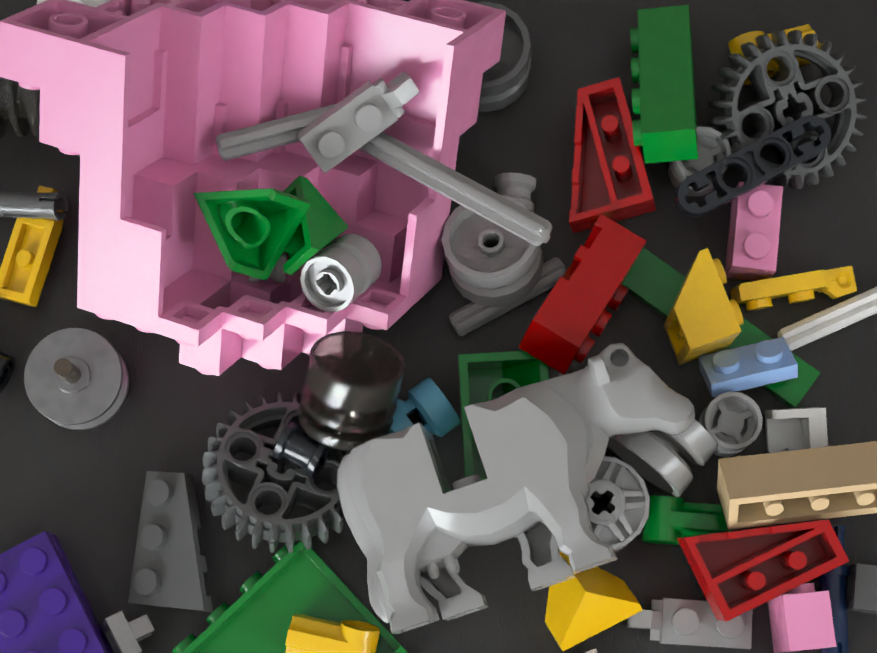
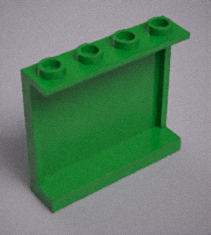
M302 540L297 545H294L291 554L288 552L285 544L272 557L276 564L265 575H262L259 571L253 574L239 588L243 595L231 606L226 602L221 604L207 617L206 622L210 626L197 638L191 633L172 651L173 653H286L285 643L292 616L298 613L339 623L343 620H357L376 625L380 628L376 653H408L312 549L307 550Z

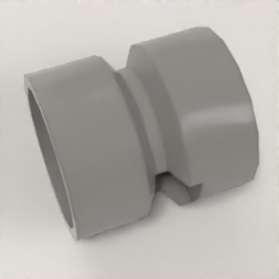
M697 127L698 159L669 162L668 175L676 189L687 177L731 155L729 142L727 139L721 140V132L711 127ZM726 166V167L723 169V171H722V177H723V175H724V173H725V171H726V169H727L728 166ZM711 175L706 176L711 180V183L706 188L695 192L690 186L688 187L690 193L687 196L700 197L711 193L715 189Z
M344 234L306 262L301 270L300 282L302 290L307 299L317 308L327 312H338L348 307L360 294L364 293L377 281L382 268L380 254L375 246L365 237L357 234Z
M730 391L720 394L713 399L702 411L697 422L716 441L717 450L713 454L730 457L739 454L757 439L762 430L763 417L759 406L751 397L740 392Z

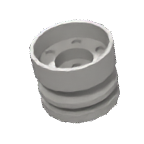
M604 456L594 479L589 483L590 492L586 501L589 507L593 533L600 541L612 546L615 552H618L641 533L649 517L650 497L644 480L631 465L615 457ZM604 494L610 499L607 507L612 512L610 514L607 511H602L597 515L591 510L595 503L590 497L593 496L599 499Z

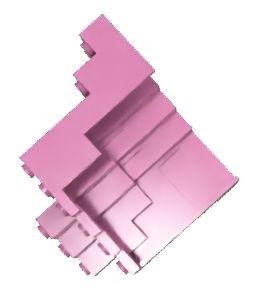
M47 0L0 20V77L17 81L19 86L25 89H40L39 142L58 147L59 151L64 154L80 155L77 308L96 313L102 319H114L135 326L137 330L142 332H154L175 339L180 344L179 363L195 368L200 373L206 375L220 376L240 358L257 362L263 368L282 370L301 352L316 356L325 363H338L342 365L361 347L363 325L370 329L388 330L442 279L445 252L441 239L445 222L450 216L451 199L360 149L324 174L301 141L224 161L218 153L216 137L219 134L337 104L368 81L374 83L382 78L387 84L405 71L420 92L402 106L405 113L383 132L455 170L459 136L477 123L483 73L500 61L506 11L465 0H410L409 2L403 0H111L97 7L69 0ZM298 176L306 177L347 224L348 228L338 237L344 234H357L365 237L375 246L381 258V274L370 288L360 294L348 307L338 312H327L319 309L307 299L300 282L301 270L295 275L286 273L285 283H275L272 278H268L267 281L260 279L258 282H249L248 275L233 272L227 266L193 193L268 188L284 191ZM286 253V262H287V261L289 260L288 253Z

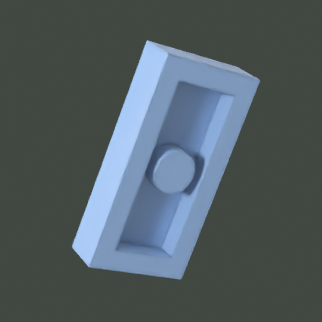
M784 337L699 356V369L712 397L730 391H742L798 377V364Z

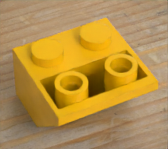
M708 248L700 250L664 323L679 365L698 359L699 356L712 354L728 348L741 333L740 325L744 323L738 303L735 299L729 300L723 284L727 283V278L723 265L718 258L712 259Z

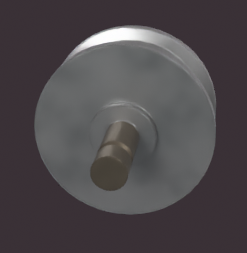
M66 328L46 336L32 350L25 366L24 385L32 405L43 416L63 428L89 430L108 422L121 409L128 394L129 374L122 356L104 337L88 329Z

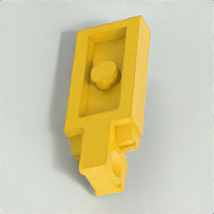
M39 186L37 190L40 193L58 192L56 189ZM16 219L0 267V299L37 307L63 228L64 219Z
M846 266L741 283L732 288L730 294L731 299H735L738 305L746 304L747 311L772 307V299L788 296L789 304L815 299L814 292L817 291L819 293L823 292L830 298L835 299L857 291L853 267Z

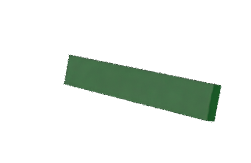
M643 247L622 285L629 288L628 292L667 319L685 276ZM743 318L744 323L740 325L741 333L728 348L723 350L755 344L764 340H772V338ZM792 353L798 364V377L761 387L790 408H796L820 372Z

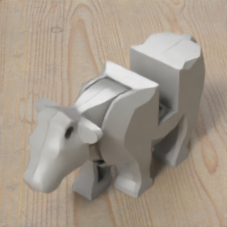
M610 344L599 355L589 358L588 366L584 369L517 388L494 400L464 407L487 479L480 480L479 475L465 477L453 482L454 490L451 491L434 437L420 423L414 424L402 431L371 439L353 448L350 454L342 458L337 469V490L346 522L357 544L367 558L369 599L375 613L385 623H390L391 633L400 634L438 621L439 617L436 608L424 595L421 586L438 601L443 620L449 621L489 607L486 597L469 587L459 576L460 565L458 558L468 547L495 545L513 537L518 538L521 544L522 564L529 569L528 582L533 591L575 578L576 573L617 560L614 548L600 541L593 533L589 507L586 501L590 492L589 483L594 479L604 458L608 440L616 435L636 434L647 431H661L669 435L683 433L694 423L695 411L691 401L669 388L649 366L635 357L625 344ZM560 551L569 556L571 566L560 556Z

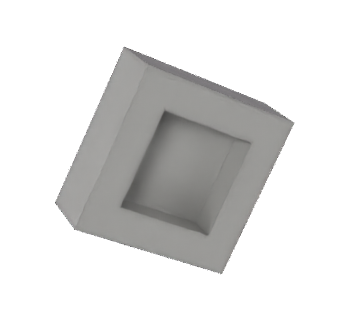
M122 611L105 618L100 626L113 653H141L142 650L138 642L151 636V633L155 631L147 614L127 622Z

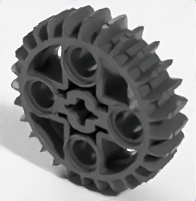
M800 30L788 32L787 37L785 31H775L771 33V39L766 34L759 35L755 38L756 46L751 42L740 46L744 57L737 53L728 56L734 69L725 67L718 70V73L726 79L725 84L720 83L711 86L712 90L721 94L720 100L710 101L707 105L719 109V116L710 118L707 122L720 125V132L722 133L720 138L721 140H728L731 154L777 131L773 130L774 128L780 129L801 117L815 115L825 119L835 115L831 141L828 147L816 157L768 181L765 185H771L773 182L774 186H783V190H785L788 184L791 189L803 188L804 182L808 185L819 184V175L821 177L834 176L831 164L834 166H844L847 164L841 152H855L857 150L849 142L850 137L864 135L861 130L854 127L855 121L867 118L866 114L857 112V105L866 102L867 98L855 96L854 89L861 86L863 81H850L848 75L856 69V66H841L840 63L846 52L839 51L829 55L833 42L827 40L817 45V34H807L803 39ZM796 57L803 58L816 65L821 70L822 75L804 81ZM770 59L775 60L779 66V75L775 81L769 78L766 68ZM748 76L757 100L737 107L740 90ZM824 84L829 87L832 95L831 101L827 106L820 99V91ZM788 104H790L792 111L788 112L786 117H784L782 110L786 109ZM746 115L751 116L755 123L754 132L750 137L746 136L742 131V121ZM803 127L804 133L797 140L790 143L792 150H795L800 140L804 143L811 142L815 147L814 141L819 137L818 133L815 130L808 132ZM775 146L773 147L780 165L761 158L763 164L769 168L780 167L783 162L782 153ZM734 165L729 166V168L733 170L740 169L739 167Z
M280 392L276 395L275 403L269 404L264 396L260 395L259 407L254 409L244 401L242 416L230 410L228 413L229 425L217 423V437L212 436L208 438V452H205L202 458L204 466L202 483L206 485L204 488L205 499L212 502L211 512L213 516L222 515L223 529L226 530L236 525L235 534L238 541L246 534H251L252 547L254 549L257 548L262 539L268 540L271 553L275 552L278 542H285L290 554L293 552L295 541L302 540L305 548L310 550L311 540L315 535L326 544L329 534L328 527L337 533H341L345 517L337 488L331 491H323L316 485L322 482H330L337 487V469L342 458L350 454L353 448L363 444V442H355L357 434L355 427L345 429V415L343 414L331 419V404L320 411L316 409L315 396L305 405L300 404L298 393L294 394L291 402H284ZM291 421H294L300 425V430L310 433V436L319 441L325 439L331 441L340 463L336 460L328 459L321 472L315 478L306 475L307 469L285 457L282 460L275 458L273 451L285 427ZM279 427L274 439L257 434V432L268 428ZM238 453H249L253 458L247 461H239L233 458V456ZM229 480L252 488L246 504H242L237 500L232 492ZM296 504L316 511L304 517L290 519ZM265 505H272L278 508V511L271 515H265L258 512V509Z

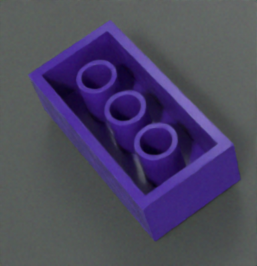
M43 531L0 554L1 653H113L56 535Z

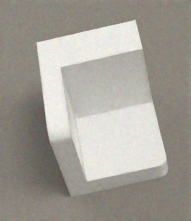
M810 407L765 410L766 445L769 453L780 452L786 448L789 451L828 446L826 408Z

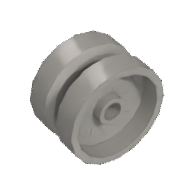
M501 195L527 209V207L523 203L509 196ZM462 205L455 208L445 222L441 240L453 285L464 298L481 306L500 307L516 303L531 293L540 280L542 273L543 256L540 246H535Z
M694 419V423L685 432L678 435H669L661 431L616 435L609 438L607 447L621 461L631 465L646 481L673 497H680L693 480L691 470L686 463L704 466L717 450V443L711 434Z

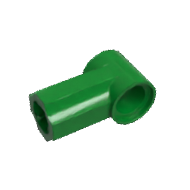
M649 496V517L642 530V542L679 545L677 540L679 537L732 530L727 528L721 505L684 502L683 498L672 496Z

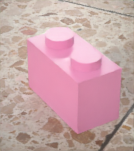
M739 182L736 188L742 187L744 182ZM763 184L731 201L725 267L726 278L758 281L770 279L776 272L783 186Z
M807 583L767 602L774 653L837 647L829 590L815 592L814 583Z

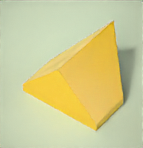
M560 551V556L571 566L569 556ZM594 567L576 573L575 578L549 586L545 623L561 650L565 651L642 611V607L624 580L599 567Z

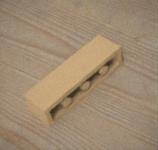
M877 441L719 459L717 492L728 530L877 513Z

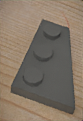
M146 471L128 603L213 612L211 596L206 595L203 575L207 573L206 558L200 555L197 531L200 529L201 524L193 475L176 472Z

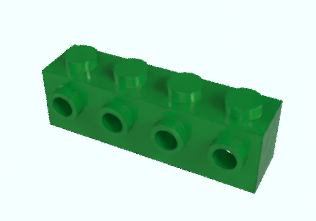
M689 5L639 9L638 27L630 28L632 53H639V57L631 58L633 84L640 83V88H632L634 115L640 114V119L632 120L634 146H643L645 164L698 159Z

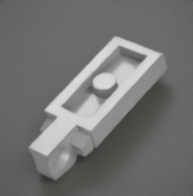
M405 71L387 84L382 78L374 83L368 81L296 135L325 174L398 121L397 118H400L405 113L402 106L420 91Z
M672 598L652 599L651 610L642 609V611L627 618V628L650 629V640L660 641L659 644L750 650L752 644L753 609L724 622L716 620L708 601Z

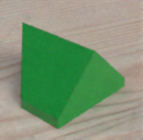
M301 175L282 191L306 199L311 204L284 252L288 253L289 260L283 264L284 273L290 275L297 274L308 260L323 251L326 246L348 228L347 224L313 184Z
M273 188L193 193L229 269L233 272L267 281L311 206L310 202L306 199Z

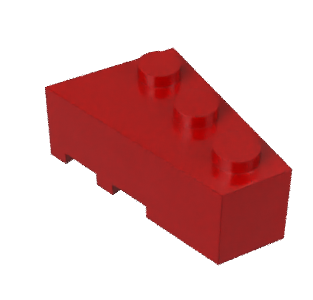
M620 77L579 88L577 91L575 150L571 181V209L569 211V225L573 233L592 229L601 214L617 222L656 211L639 146H634L632 120Z
M601 214L595 222L584 246L581 245L573 257L574 261L563 277L560 276L534 316L519 348L565 375L574 360L582 364L595 343V340L591 339L590 335L593 333L600 337L613 315L607 309L611 308L616 311L629 291V288L622 284L647 240Z
M829 519L677 538L716 620L724 622L849 562Z

